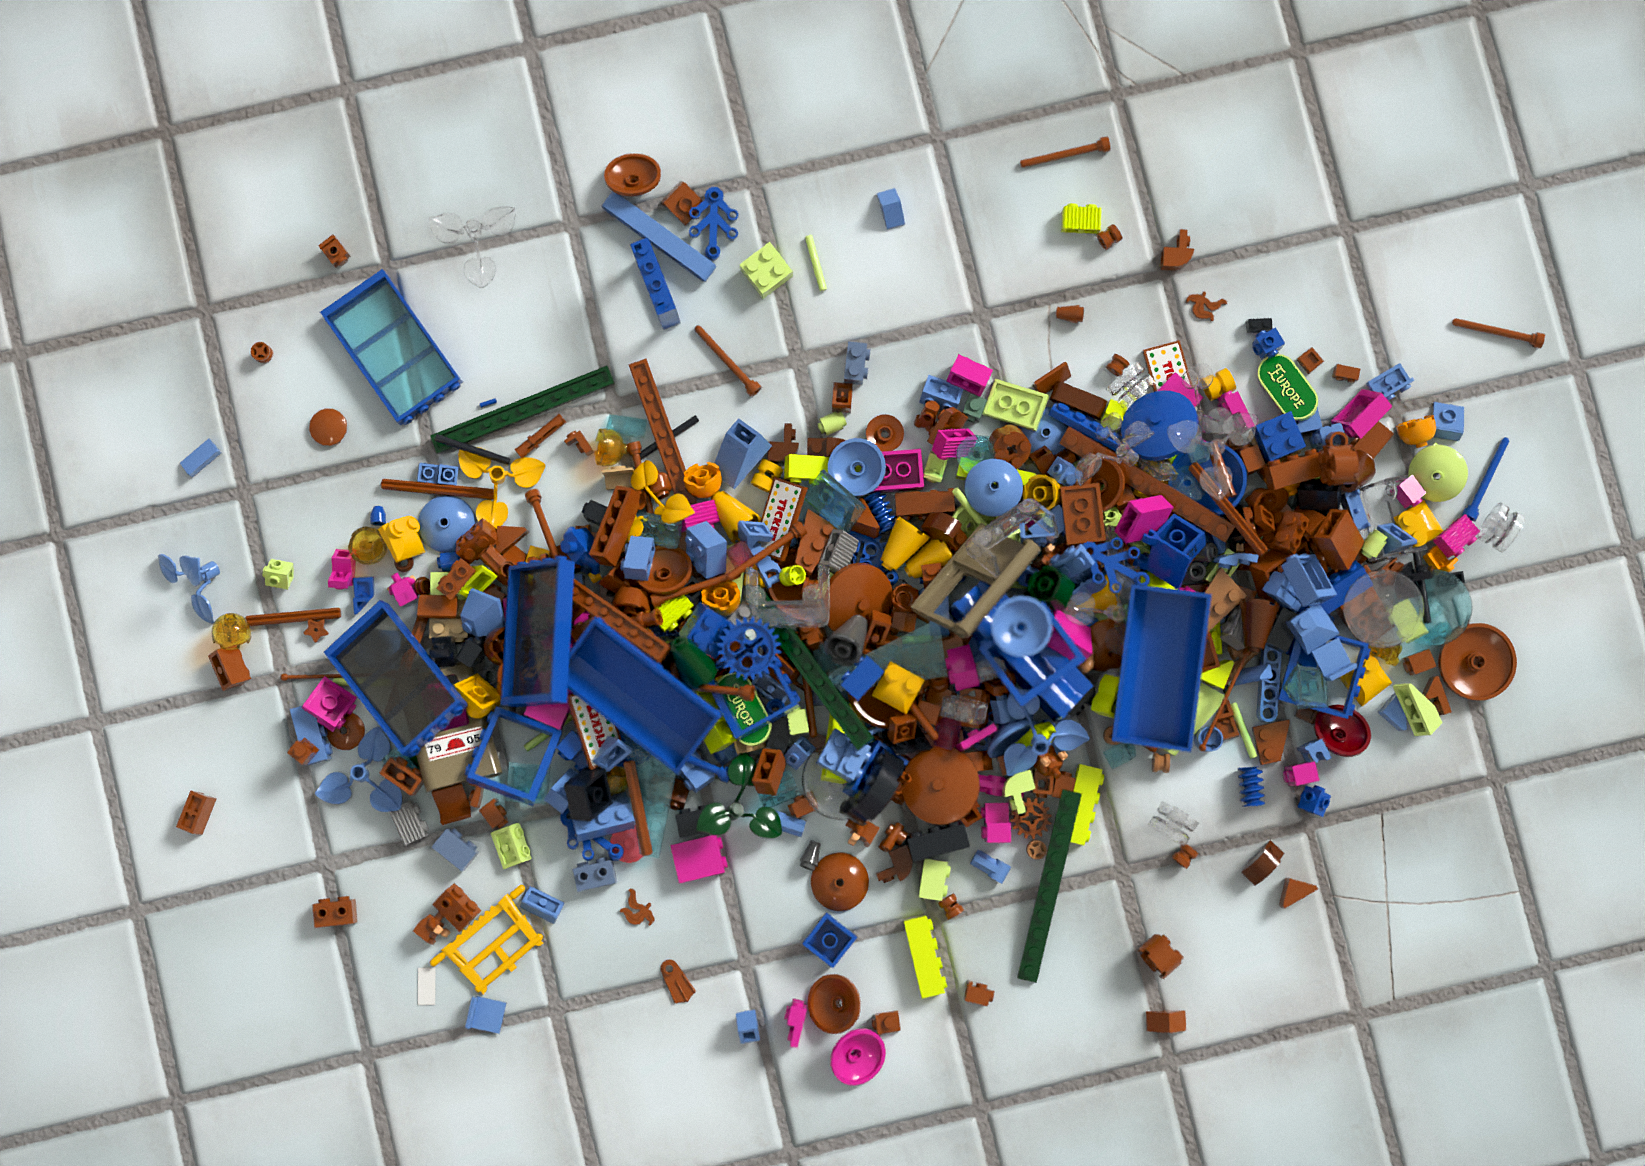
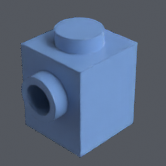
M1058 456L1047 471L1058 483L1064 486H1073L1082 474L1074 465Z
M801 736L785 753L784 758L789 766L797 770L814 752L816 747L805 737Z
M755 1010L736 1013L741 1044L760 1041Z

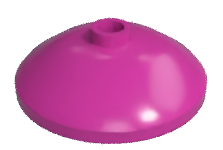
M855 1029L846 1033L838 1040L831 1053L830 1064L833 1074L838 1080L847 1085H860L871 1080L880 1071L885 1060L886 1050L883 1040L878 1034L869 1029Z

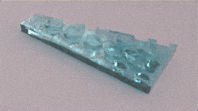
M932 621L863 655L864 658L868 655L884 671L891 661L923 679L947 676L940 625ZM854 664L850 667L841 666L828 673L829 678L839 691H846L841 686L843 682L841 678L848 670L852 672L856 668ZM882 675L877 679V681H876L871 687H874V686H877V685H878V683H879V681H880Z
M624 733L626 745L633 749L627 758L628 761L634 760L636 764L653 853L648 856L659 858L676 773ZM638 840L639 854H641L640 845H639V840Z

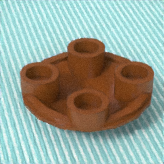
M325 408L319 410L310 421L309 431L311 437L321 445H338L347 432L346 418L335 409Z

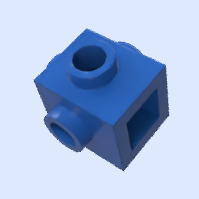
M1276 327L1268 332L1265 330L1259 332L1252 343L1253 351L1261 359L1266 357L1270 359L1279 353L1278 351L1285 345Z
M1314 785L1313 788L1305 786L1300 796L1298 808L1323 817L1326 808L1330 804L1331 795L1325 793V788L1317 785Z

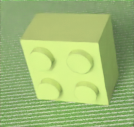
M770 242L739 264L742 273L763 299L793 277V271Z

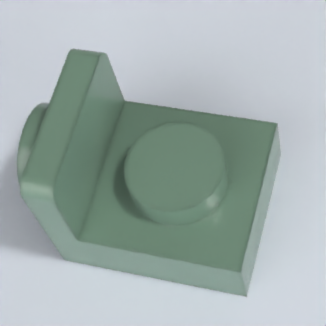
M969 393L962 411L963 414L968 416L967 421L975 423V421L979 422L987 399Z

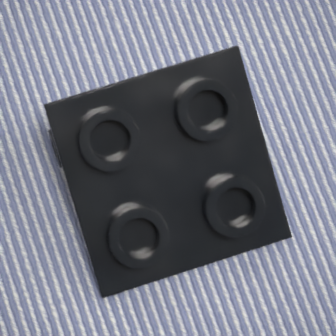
M916 725L914 739L895 744L888 738V730L882 731L886 739L883 743L893 749L896 756L932 749V746L918 725Z

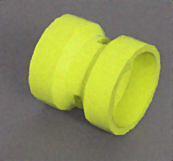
M798 565L785 567L779 573V579L785 586L802 584L806 578L805 570Z

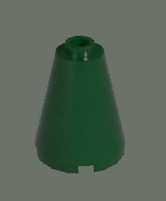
M687 637L675 638L670 645V649L681 682L689 689H699V685L704 683L706 686L717 673L715 661Z

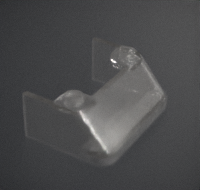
M1408 475L1383 479L1359 488L1362 505L1368 523L1370 522L1371 525L1369 529L1359 531L1363 540L1374 529L1377 530L1378 525L1395 524L1389 501L1397 497L1398 489L1396 482L1408 479ZM1413 546L1400 552L1385 554L1382 549L1377 558L1372 556L1366 562L1368 564L1380 563L1428 550V548L1423 546L1413 549Z
M1025 499L967 540L965 543L968 555L998 578L1000 570L997 558L989 549L1018 530L1021 523L1026 524L1031 520L1047 532L1054 533V537L1057 539L1059 533L1055 515L1036 500Z
M822 564L818 565V584L808 585L804 589L803 600L766 601L765 591L758 587V571L751 567H746V600L751 618L754 616L755 622H758L760 618L762 619V625L768 622L767 629L823 627L828 623L829 568Z

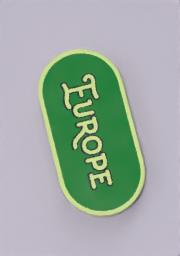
M1277 354L1270 359L1266 357L1258 367V379L1282 414L1291 411L1294 419L1298 421H1304L1312 417L1317 410L1318 396L1295 363L1289 357L1282 354Z
M728 673L717 682L719 686L735 688L752 685L748 678L744 680L743 674L736 678L737 673ZM756 690L753 701H745L740 696L724 694L742 730L769 716ZM772 723L739 741L749 746H757L764 743L770 735Z

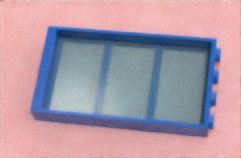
M383 269L320 311L323 318L399 425L409 424L413 421L415 415L418 413L423 414L429 409L431 404L442 401L445 398L444 395L448 392H454L461 387L460 384L463 381Z

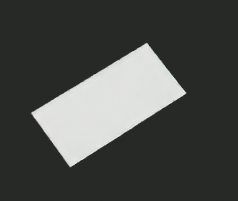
M436 967L418 968V1005H435Z

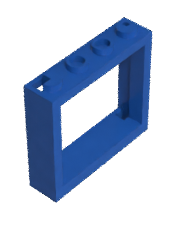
M647 237L630 244L663 330L680 324L676 306L649 238Z
M1041 602V604L1049 612L1052 626L1075 657L1023 696L1020 695L989 653L988 649L996 644L994 638L990 639L988 636L979 643L981 647L978 651L1020 707L1086 660L1044 602Z
M1339 635L1330 639L1332 641L1339 638L1342 644L1360 648L1356 660L1357 668L1353 671L1343 711L1288 697L1301 651V645L1295 638L1278 700L1348 719L1349 716L1353 715L1355 705L1352 702L1354 697H1358L1360 686H1357L1359 678L1363 679L1366 668L1362 666L1364 659L1368 660L1371 649L1368 648L1369 644Z
M763 637L758 638L751 645L746 644V648L735 656V659L738 660L748 651L754 652L753 647L760 643ZM764 644L759 645L757 648H762L765 655L769 652L768 646ZM780 660L772 661L775 665L773 670L791 704L744 730L741 729L724 694L712 693L735 739L741 740L800 707L798 701L801 699L796 690H791L789 686L791 680L787 673H782L780 669L782 663ZM715 661L717 671L723 669L726 661ZM715 677L709 684H707L719 686Z
M496 706L495 711H491L488 716L487 722H489L487 729L483 728L479 738L482 740L480 746H476L472 755L474 761L472 765L468 764L466 768L467 782L533 807L557 749L556 747L561 739L562 731ZM499 717L552 736L529 794L476 774Z

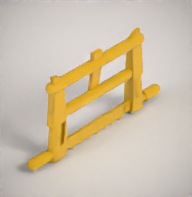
M519 885L510 895L506 894L496 906H491L490 911H485L484 916L480 915L478 920H474L473 925H468L467 930L463 929L461 935L457 934L455 941L441 949L442 952L431 959L430 965L435 967L447 956L460 968L459 972L463 973L475 985V991L478 993L482 992V994L487 991V986L507 969L511 972L517 968L514 964L535 945L540 946L544 944L541 941L543 939L542 934L535 932L526 919V915L523 916L513 902V899H516L525 891V886ZM504 909L515 923L468 962L457 948ZM521 929L529 941L509 957L500 946ZM495 951L503 963L482 979L474 968Z

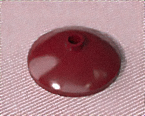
M1329 705L1327 707L1343 711L1344 705ZM1356 710L1353 711V715L1349 716L1348 719L1319 712L1315 718L1314 731L1317 739H1323L1328 751L1338 756L1354 757L1360 755L1370 744V727L1365 718Z

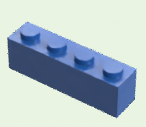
M1355 560L1349 570H1340L1337 573L1331 574L1328 579L1337 595L1320 605L1328 615L1372 586L1373 583L1364 567ZM1301 605L1300 609L1296 613H1300L1309 606L1303 607Z

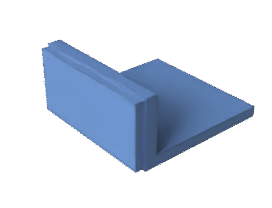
M1434 402L1433 415L1436 422L1434 437L1459 441L1464 432V407Z
M1020 524L1021 543L1025 539L1034 541L1038 546L1054 543V533L1025 535V524Z
M1339 638L1311 651L1326 681H1333L1357 668L1356 663L1350 662Z
M479 996L472 997L465 1028H475L500 1034L506 1002Z

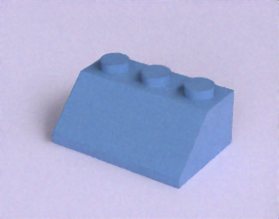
M626 792L612 794L613 803L591 822L572 819L577 842L634 829L635 820Z

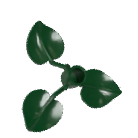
M739 754L728 767L727 774L729 780L735 785H742L734 803L729 805L726 810L721 803L715 802L707 805L698 818L696 826L698 832L720 836L729 830L731 820H736L739 817H752L749 828L756 836L767 839L781 836V820L773 808L760 807L755 815L753 813H744V807L739 803L746 785L754 786L752 779L757 764L747 754Z

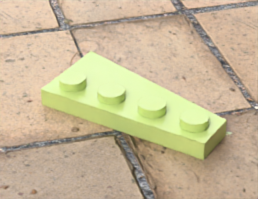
M1200 683L1194 735L1217 711L1225 696L1203 683ZM1161 748L1173 756L1179 752L1178 750Z

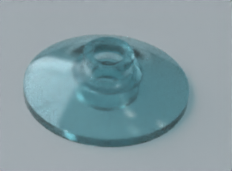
M981 435L966 437L957 449L958 463L967 472L981 461L995 459L993 444L989 439ZM975 451L980 452L979 458L974 457Z
M1190 466L1176 469L1171 474L1168 485L1196 502L1205 495L1206 490L1189 471ZM1186 480L1191 481V485L1185 486L1184 482Z

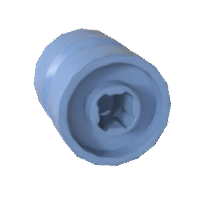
M1210 726L1200 728L1194 735V743L1198 749L1199 745L1203 743ZM1214 727L1204 752L1216 751L1223 744V735L1218 728Z

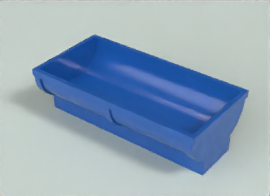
M980 581L960 601L957 600L950 607L949 613L954 618H957L958 622H961L990 588V585ZM1006 594L972 633V637L979 643L988 636L990 639L993 638L991 630L992 618L997 608L1003 602L1010 599ZM1020 625L1017 629L1023 631L1024 625ZM997 644L988 649L994 660L1003 669L1007 668L1015 673L1016 683L1026 690H1031L1069 662L1065 656L1048 646H1045L1038 653L1027 657L1012 656L1004 652ZM1075 667L1037 695L1040 701L1039 707L1053 722L1062 720L1067 716L1066 713L1093 685Z
M1136 584L1131 585L1112 741L1192 752L1212 594Z
M601 617L593 618L570 651L568 689L669 769L678 774L722 716V712L708 704L667 672L660 663L653 661L612 629Z

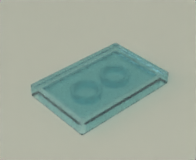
M825 470L819 473L808 489L804 499L838 530H844L847 533L850 532L867 508Z

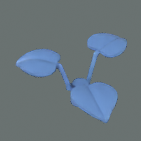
M159 554L160 569L169 582H177V576L187 575L190 583L194 586L199 585L200 581H204L202 586L196 591V595H191V603L194 611L201 619L211 624L216 623L213 620L211 605L201 595V591L211 583L210 579L220 574L218 565L211 561L200 567L199 557L183 555L179 559L182 572L176 571V565L171 558L164 554Z
M1016 688L1021 696H1023L1025 693L1029 691L1026 689ZM1009 694L1007 708L1010 715L1016 720H1021L1026 716L1033 737L1031 739L1032 746L1029 745L1026 748L1022 743H1015L1005 750L1004 762L1007 775L1013 776L1014 774L1027 771L1034 766L1037 761V755L1047 753L1048 745H1051L1053 738L1055 745L1060 750L1070 751L1089 741L1088 733L1079 723L1073 720H1062L1055 726L1056 733H1052L1047 740L1044 735L1036 733L1029 715L1036 713L1039 709L1040 701L1038 696L1020 707L1012 695Z
M380 727L370 730L360 741L358 755L362 759H368V761L361 763V765H354L351 768L349 783L348 778L343 773H331L325 777L315 792L318 798L331 804H342L348 801L352 795L349 786L353 784L355 779L358 782L366 781L376 788L370 794V803L377 811L391 812L398 811L401 808L403 800L401 789L388 779L381 781L378 786L369 779V770L365 768L372 760L376 762L383 761L390 753L389 740Z

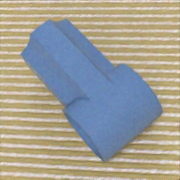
M775 810L780 817L782 831L801 837L806 821Z
M977 850L970 862L971 865L987 873V876L1003 884L1012 868L980 850Z

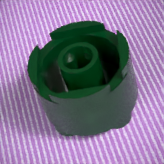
M1044 566L1039 572H1034L1027 586L1030 598L1040 603L1044 602L1050 611L1064 610L1072 597L1075 588L1074 582L1053 566Z

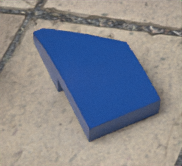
M374 576L353 578L354 614H358L375 596Z

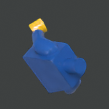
M568 527L563 535L564 539L560 543L561 550L567 553L575 564L590 567L588 576L594 584L602 579L599 573V563L589 555L595 538L587 528L575 529L574 527Z

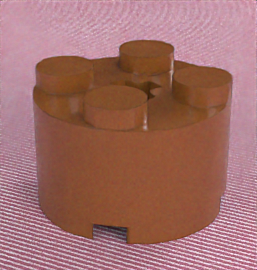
M1004 425V427L995 429L989 437L988 445L994 459L1004 460L1016 469L1020 468L1028 459L1031 452V444L1017 426Z
M1352 445L1327 446L1323 452L1319 453L1318 461L1322 466L1320 475L1322 483L1332 486L1354 484L1357 478H1354V474L1358 473L1359 463L1356 451L1351 450Z
M622 586L616 592L612 606L630 618L636 616L639 612H651L652 600L649 592L644 589Z
M1154 934L1137 951L1142 952L1140 956L1154 973L1158 970L1161 973L1159 977L1165 979L1182 964L1181 960L1184 957L1178 950L1172 949L1169 945L1171 944L1170 940L1164 934L1161 936Z

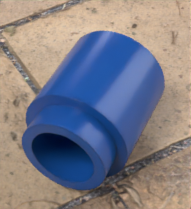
M456 551L440 553V557H437L438 568H442L443 572L451 571V566L455 561H459L461 557L456 554Z

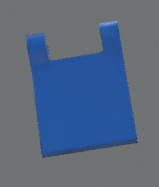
M1150 529L1148 534L1144 533L1142 537V542L1153 545L1149 557L1141 554L1139 559H1134L1133 566L1145 569L1176 589H1180L1191 557L1160 539L1157 532Z

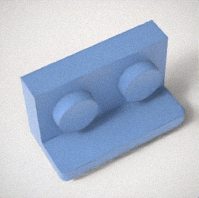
M928 375L919 403L925 405L927 401L932 400L939 404L941 411L951 407L957 409L964 389L946 380Z
M1080 544L1077 547H1069L1062 555L1056 554L1049 560L1050 564L1048 566H1053L1069 578H1072L1092 567L1095 561L1083 545Z

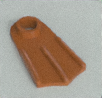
M674 960L664 961L661 965V972L674 1003L688 1002L696 990ZM667 965H671L673 967L672 972L666 971Z

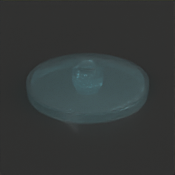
M1434 569L1433 578L1425 579L1432 623L1424 624L1429 633L1413 641L1417 644L1441 646L1450 643L1465 631L1472 616L1470 593L1461 580L1444 570ZM1418 592L1416 597H1410L1409 599L1423 621ZM1395 593L1392 606L1405 599L1397 600V596Z

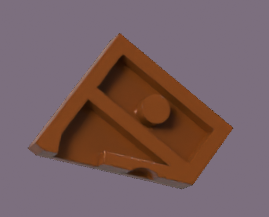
M1289 719L1252 727L1260 765L1281 761L1290 724Z

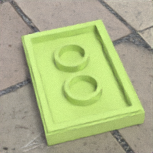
M995 379L982 414L983 416L1037 432L1049 395Z

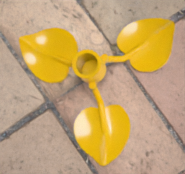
M459 449V464L466 476L477 479L483 472L489 473L490 480L494 483L493 501L484 500L479 503L476 508V517L478 521L484 518L497 529V526H502L508 517L507 505L503 502H497L498 484H502L505 481V476L511 478L515 477V483L520 487H533L540 480L545 464L534 458H518L511 463L510 468L513 473L511 474L508 471H504L501 466L489 468L491 465L490 459Z
M649 460L642 462L635 469L631 476V485L636 490L645 488L659 506L654 511L655 518L639 516L637 518L635 516L625 544L629 543L630 536H640L642 534L644 525L641 520L654 521L656 523L660 521L670 526L694 514V510L691 508L687 498L682 494L671 496L666 501V505H663L652 493L649 486L657 481L658 471L654 463Z

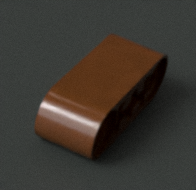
M1056 381L1049 398L1054 403H1063L1069 409L1080 412L1083 415H1089L1097 420H1101L1107 405V400L1060 381Z

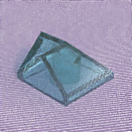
M1294 666L1282 689L1294 701L1297 709L1327 708V681L1324 679L1320 669L1316 667Z

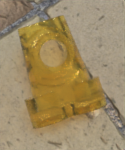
M1374 641L1369 649H1371L1370 654L1373 657H1380L1385 660L1386 664L1396 666L1399 662L1398 655L1402 651V645L1395 642Z

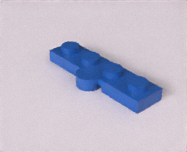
M1055 402L1048 414L1115 452L1123 439L1117 432L1104 428L1093 417L1075 412L1063 403Z

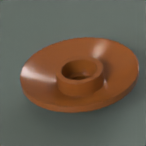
M882 414L874 417L869 422L866 429V438L874 443L881 452L893 451L902 443L904 429L896 417ZM883 431L888 432V437H882L881 433Z
M347 713L344 717L346 721L341 729L346 727V734H342L341 729L336 728L334 732L327 729V738L335 748L340 750L353 749L359 745L364 737V723L354 713L351 715Z

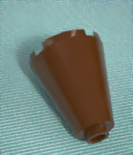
M1362 450L1356 451L1359 470L1358 473L1354 474V478H1357L1354 484L1341 485V489L1345 492H1353L1368 484L1376 473L1374 459Z
M1243 598L1240 600L1244 647L1248 648L1249 652L1259 653L1260 650L1264 649L1279 610V603L1275 602V606L1270 605L1268 600L1248 598L1247 602Z

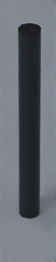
M694 415L673 429L674 438L698 423L699 419L697 416ZM656 441L639 453L641 460L658 449Z
M436 434L434 440L435 442L508 465L510 460L508 457Z
M1420 547L1412 548L1415 567L1422 565ZM1425 580L1417 581L1423 622L1424 624H1429L1432 621Z

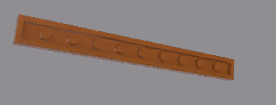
M1068 427L1059 444L1084 459H1087L1090 454H1095L1096 456H1105L1114 460L1122 469L1126 484L1148 497L1162 495L1173 506V512L1224 542L1228 540L1235 528L1232 522L1072 427Z

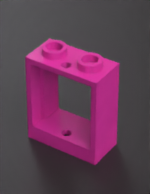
M1361 389L1331 422L1333 424L1341 423L1344 433L1350 438L1361 439L1393 406L1382 393Z

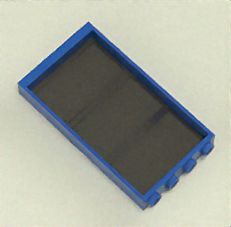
M555 556V559L542 558V561L530 560L529 563L517 562V565L509 566L501 688L502 706L527 707L567 703L575 564L574 561L567 560V557Z
M379 600L324 651L327 658L404 756L412 757L417 755L422 746L431 742L440 730L445 729L454 717L462 714L464 708L468 705L391 606L382 600Z

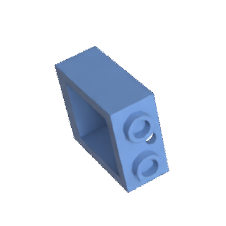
M1304 553L1299 556L1294 554L1286 559V563L1281 565L1303 607L1323 604L1337 595L1315 554L1307 555Z

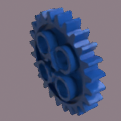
M850 530L848 534L859 540L857 550L853 557H851V564L856 562L860 544L864 542L859 563L873 565L885 574L886 571L884 569L887 568L882 566L883 561L880 559L886 542L880 543L881 536L872 538ZM866 549H873L875 551V554H867Z
M744 616L742 623L737 618V625L734 626L732 623H729L731 629H723L726 636H719V638L724 640L723 643H717L718 646L722 647V650L718 651L717 654H723L724 656L719 661H726L723 668L730 667L729 674L736 671V678H739L741 674H744V680L747 679L748 675H751L752 680H754L755 674L762 678V671L769 674L768 667L775 668L772 661H779L775 654L781 653L780 650L776 649L781 643L775 642L779 635H772L775 629L771 628L768 630L769 623L767 622L762 625L761 618L758 622H755L754 616H752L750 621H747L746 616ZM754 629L757 634L756 638L753 640L747 639L745 636L746 630ZM763 637V640L753 647V653L748 651L738 660L735 659V656L746 648V643L751 645L758 638ZM738 641L741 649L738 652H733L730 649L731 642ZM764 644L768 646L769 652L766 655H760L757 651L759 645ZM744 657L752 658L753 665L751 667L743 666L742 659Z

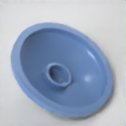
M1045 407L1037 432L1017 426L1031 444L1030 454L1044 445L1052 452L1053 456L1066 448L1059 444L1070 426L1048 415L1052 407ZM1043 430H1048L1049 435H1043Z
M852 438L840 443L833 450L828 461V474L831 482L839 491L850 496H863L874 491L881 484L886 471V463L881 450L874 443L861 438ZM858 465L862 467V470L860 472L855 471V468Z
M987 459L979 462L969 471L965 480L964 490L966 498L974 510L985 516L998 517L1009 513L1017 506L1022 496L1023 484L1020 474L1010 463L1000 459ZM992 483H997V484H998V488H997V489H993V488L991 487V484H992Z
M449 495L439 496L429 501L423 507L418 519L421 538L429 547L439 552L456 551V541L476 524L475 516L470 506L462 499ZM443 519H447L448 521L447 525L445 526L441 524Z
M1025 596L1013 597L1003 602L995 611L991 623L992 635L996 644L1004 652L1016 657H1027L1038 653L1046 646L1052 633V620L1047 609L1039 601ZM1018 624L1024 625L1023 631L1017 629Z
M1016 720L1000 725L999 731L994 734L988 745V756L990 758L1003 756L1005 750L1010 745L1018 742L1031 729L1028 720Z

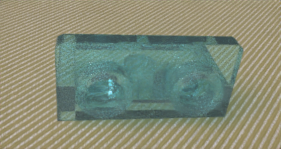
M645 512L643 516V532L640 537L654 538L655 545L677 549L681 540L683 520L667 524L662 521L661 515Z

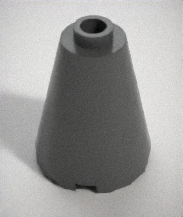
M853 615L826 639L824 644L825 653L827 655L828 653L830 654L831 660L834 663L850 667L855 662L857 664L860 661L868 629L867 620L863 616Z

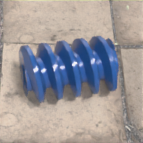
M876 492L865 497L864 500L869 502L867 505L869 509H872L871 512L880 526L879 530L881 531L879 534H882L893 528L894 523H892V520L896 516H889L893 509H886L890 502H883V499L887 495Z
M1257 767L1238 768V771L1243 772L1238 778L1244 780V782L1239 783V786L1245 788L1239 791V794L1245 795L1244 798L1240 799L1241 802L1246 803L1242 807L1264 805L1265 802L1259 800V798L1265 796V794L1259 792V790L1264 789V786L1258 784L1263 781V778L1258 777L1263 771L1257 769Z

